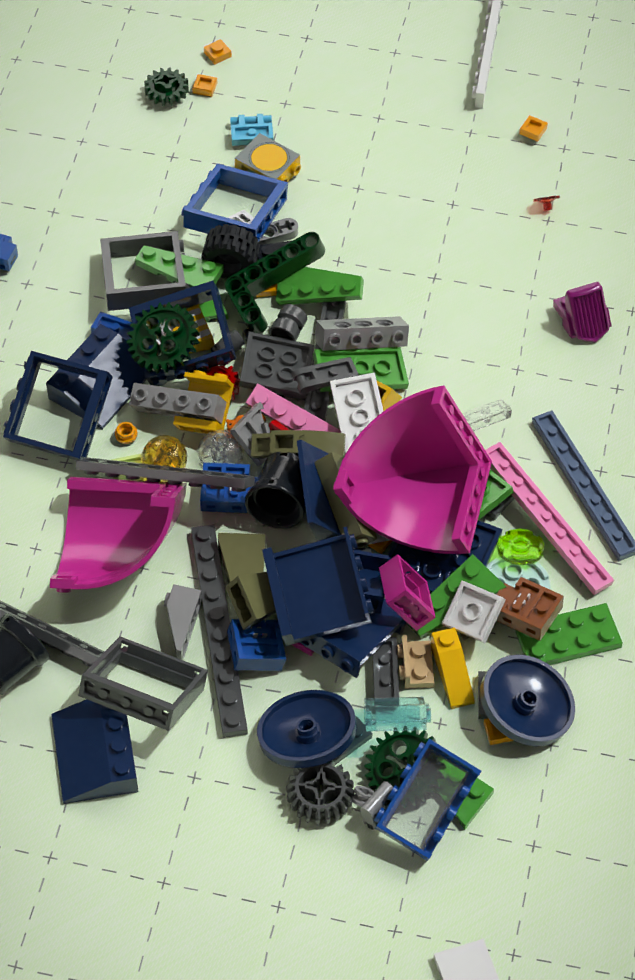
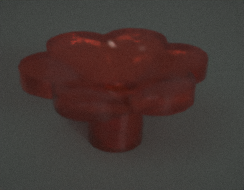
M560 195L533 199V202L542 203L544 211L552 210L551 202L559 199Z

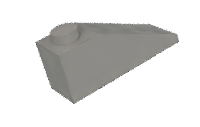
M173 584L171 593L167 592L165 596L164 606L167 607L176 657L183 660L202 605L201 590Z

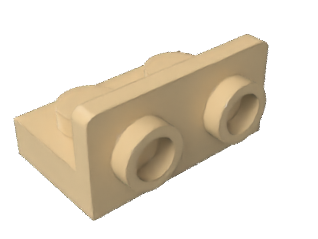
M402 635L401 644H397L398 659L402 658L403 664L399 665V680H404L405 689L434 688L431 642H407V635Z

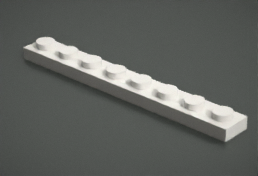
M489 0L487 13H490V15L486 14L485 27H488V29L484 28L482 41H485V43H481L480 55H483V57L478 58L477 69H480V72L476 71L474 84H477V86H473L472 98L475 99V107L483 108L502 0Z

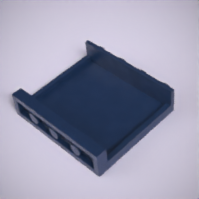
M347 526L343 527L345 533L343 535L274 553L271 547L262 549L281 635L286 646L372 623L370 614L374 613L371 599H366L364 593L369 591L365 577H360L359 570H363L360 556H355L354 549L358 548L354 534L349 535Z
M384 599L381 613L370 614L372 623L300 643L338 666L344 672L357 678L361 665L394 632L400 635L405 630L407 622L388 606L386 599Z

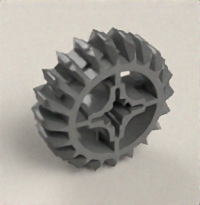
M333 760L329 764L324 763L301 769L295 768L293 771L294 775H290L288 778L289 784L286 786V792L288 793L287 802L291 803L290 808L292 811H297L298 818L306 815L307 823L315 819L317 825L320 824L321 820H325L329 824L331 817L338 821L340 814L346 815L347 807L352 806L351 797L354 796V790L352 789L354 782L350 779L348 771L343 772L342 764L335 767ZM320 785H322L323 792H321V797L318 798L317 791L320 790ZM305 799L313 801L314 804L306 801Z

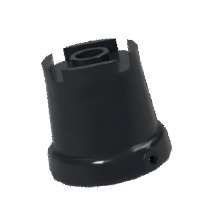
M280 452L269 455L265 460L255 485L251 486L245 495V507L248 513L256 521L268 527L278 529L290 528L297 525L304 517L305 499L299 456L288 452L287 456H279Z
M7 613L0 619V694L3 695L35 666L40 667L50 659L48 651L38 638L19 620Z

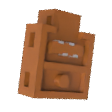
M520 577L515 587L504 583L506 588L500 589L496 594L506 599L498 615L497 622L541 641L562 610L564 596L523 577Z

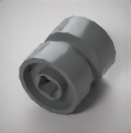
M286 304L281 308L277 315L278 318L273 322L269 335L296 341L307 322V315L301 308Z

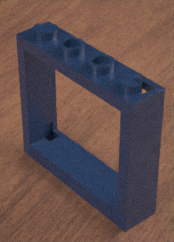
M213 280L129 307L131 320L134 324L138 323L135 318L136 316L141 318L144 316L142 310H145L147 313L150 312V305L158 309L159 303L164 308L168 302L171 303L173 308L176 304H179L182 310L183 308H189L213 300L225 348L184 361L185 366L178 363L176 364L177 370L174 371L172 367H169L168 373H165L163 369L158 374L153 369L148 372L144 366L145 378L150 385L162 386L174 379H184L185 372L193 373L194 370L206 372L211 367L224 366L236 360L219 290Z
M31 351L27 362L24 361L25 371L23 377L18 380V392L16 398L10 404L11 414L9 420L4 423L3 437L9 442L69 459L80 460L87 458L113 376L104 370ZM41 364L96 379L73 451L18 436Z

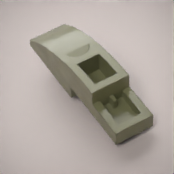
M274 430L271 433L252 434L251 457L254 459L267 458L275 452H280L279 456H287L288 452L299 456L298 440H303L327 453L334 452L345 456L346 434L310 430Z

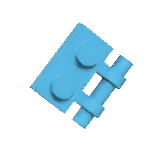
M257 114V116L245 117V115H238V117H230L232 146L248 145L259 133L273 140L271 115L263 116V114Z

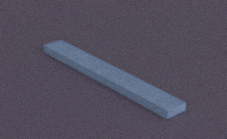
M553 410L532 417V424L617 560L621 561L634 556V538Z

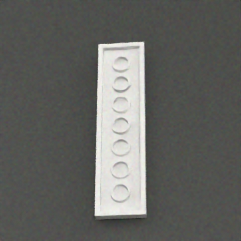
M375 373L330 381L340 432L346 434L345 454L361 431L383 412ZM376 533L377 539L369 544L389 541V539Z

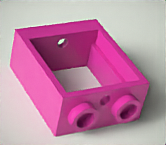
M397 554L379 567L386 604L417 631L436 618L427 581Z

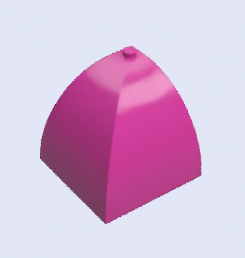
M443 385L410 395L395 403L372 420L361 431L346 452L334 482L333 490L350 513L361 523L389 540L428 552L466 554L470 553L492 460Z
M70 477L67 479L69 504L65 540L58 572L50 578V588H56V592L69 593L71 589L98 588L120 581L137 571L153 556L177 521L183 506L187 483L168 484V482L161 481L149 482Z

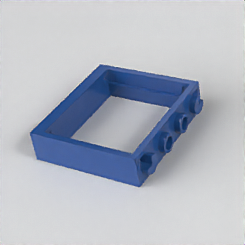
M217 163L214 169L209 171L206 180L201 182L196 194L191 196L188 205L183 207L181 213L184 216L183 227L208 234L212 228L218 225H237V227H243L246 231L252 232L259 242L287 200L288 182ZM219 184L268 197L251 224L201 211Z

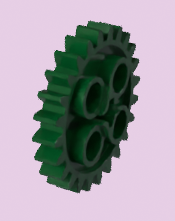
M170 302L167 303L165 308L161 303L158 304V309L150 305V312L148 313L142 310L144 316L142 318L136 316L135 318L138 323L130 324L134 331L127 332L131 338L126 341L130 346L128 351L133 355L134 361L138 362L141 368L145 366L148 372L153 369L156 374L160 372L161 368L165 373H168L169 367L176 371V364L178 363L185 366L183 359L191 360L189 352H196L193 345L199 344L196 338L200 335L196 329L198 324L194 321L192 314H189L186 308L181 310L179 304H176L173 308ZM158 324L155 329H152L154 325ZM176 326H180L176 331H173ZM150 345H154L150 350H147ZM171 347H175L173 351L168 352Z
M407 726L403 727L402 732H399L394 727L393 735L385 731L386 739L382 740L377 737L376 740L379 745L377 747L370 745L374 752L373 755L367 754L365 756L371 762L364 765L366 770L371 771L365 774L367 780H372L368 784L371 790H377L383 782H388L393 787H400L404 780L400 776L405 768L401 769L396 762L386 759L387 756L395 758L405 766L407 764L413 766L417 759L413 754L421 742L426 744L428 739L436 742L433 736L427 738L428 733L425 730L419 734V730L415 726L411 732H409ZM400 746H406L404 753L396 754V750ZM432 752L430 753L426 764L419 771L424 777L416 776L414 784L409 788L401 801L403 808L407 807L408 801L416 807L418 798L425 803V794L434 796L431 790L432 787L440 788L441 786L437 779L445 778L439 772V770L446 769V765L440 762L443 760ZM393 767V772L390 775L383 776L386 768Z

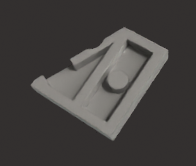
M261 402L256 403L230 430L231 434L257 466L262 465L267 458L254 459L251 457L252 434L270 433L268 422L264 423L261 409L264 408Z

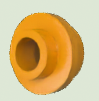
M122 422L115 429V438L120 443L129 444L137 438V429L130 422Z

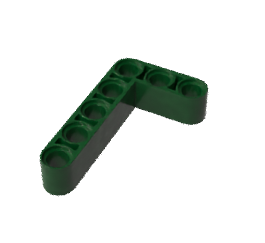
M316 232L305 233L226 280L225 289L251 332L261 334L267 329L268 325L253 297L317 261L325 254V247Z

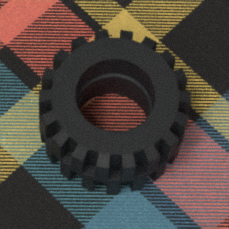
M228 224L218 225L207 234L201 258L205 261L223 264L224 272L221 278H229L257 261L260 243H258L257 237L253 236L252 232L246 231L243 227L240 228L237 225L231 226Z

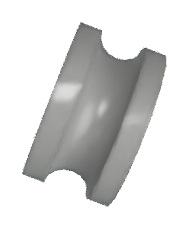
M356 786L354 788L356 794L351 799L353 803L362 807L374 791L364 786Z

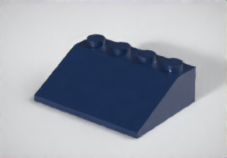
M100 324L67 360L107 371L113 376L97 427L103 430L129 401L133 384H144L147 379L145 378L143 368L138 365V362L134 361L133 355L128 351L130 346L126 340L117 332ZM58 369L46 382L48 399L84 418L96 379Z
M298 440L297 447L308 525L317 541L341 535L315 466V461L329 453L303 440Z
M87 699L51 714L63 804L139 792L126 714Z

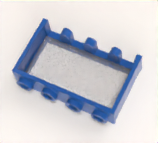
M428 739L426 744L422 742L419 744L413 754L417 757L413 766L407 764L400 776L404 779L400 787H393L387 797L391 801L387 809L381 807L374 819L378 823L375 827L376 830L426 861L432 856V852L442 839L444 832L458 812L457 810L470 792L473 783L482 772L431 739Z

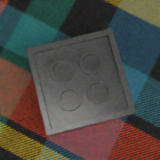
M249 332L239 387L254 390L258 383L275 394L305 400L307 394L299 393L298 383L294 381L291 373L298 368L311 366L314 345Z

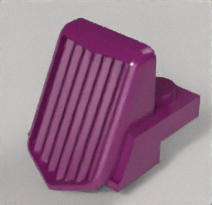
M599 282L570 289L566 292L565 296L553 299V307L562 318V326L571 339L577 337L579 340L597 342L609 331V327H612L603 288Z

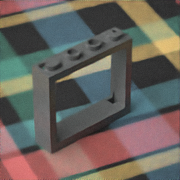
M178 231L100 239L108 311L129 309V307L190 288L185 283L181 254L185 255V253H181L184 252L183 239L179 240ZM144 245L166 251H174L178 283L114 289L111 257L138 255Z
M119 636L84 672L78 696L169 731L204 691L208 670ZM123 643L125 645H128V647L124 646L123 648H121V645ZM120 662L183 686L186 689L171 704L105 677Z

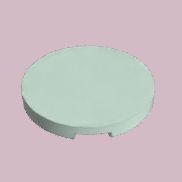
M501 556L487 565V568L503 584L506 583L515 587L520 577H523L551 590L548 573L538 562L529 557Z

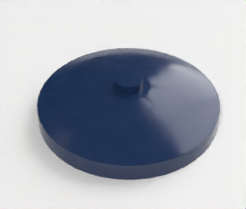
M509 655L493 663L482 679L480 698L483 709L492 724L508 738L524 745L545 746L558 741L571 727L575 717V701L572 691L562 675L546 662L527 655Z
M306 690L287 695L273 703L259 720L257 736L261 750L271 761L291 768H308L327 763L341 755L355 738L357 720L353 707L342 696L324 690Z

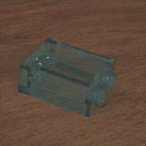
M423 697L364 698V724L366 731L427 730V723H431V708H429V704L425 703Z

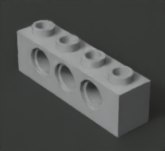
M400 316L316 320L315 342L323 351L405 347L408 345L409 325Z
M139 383L133 384L129 405L138 412L170 417H189L216 421L219 424H222L227 403L216 394Z

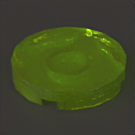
M513 529L505 532L504 536L499 537L497 552L506 562L515 565H529L539 561L543 556L544 541L539 535L538 537L533 535V532L530 530Z

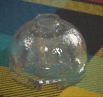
M227 430L211 431L199 442L197 450L198 463L202 469L203 462L240 464L243 460L242 446L231 432Z

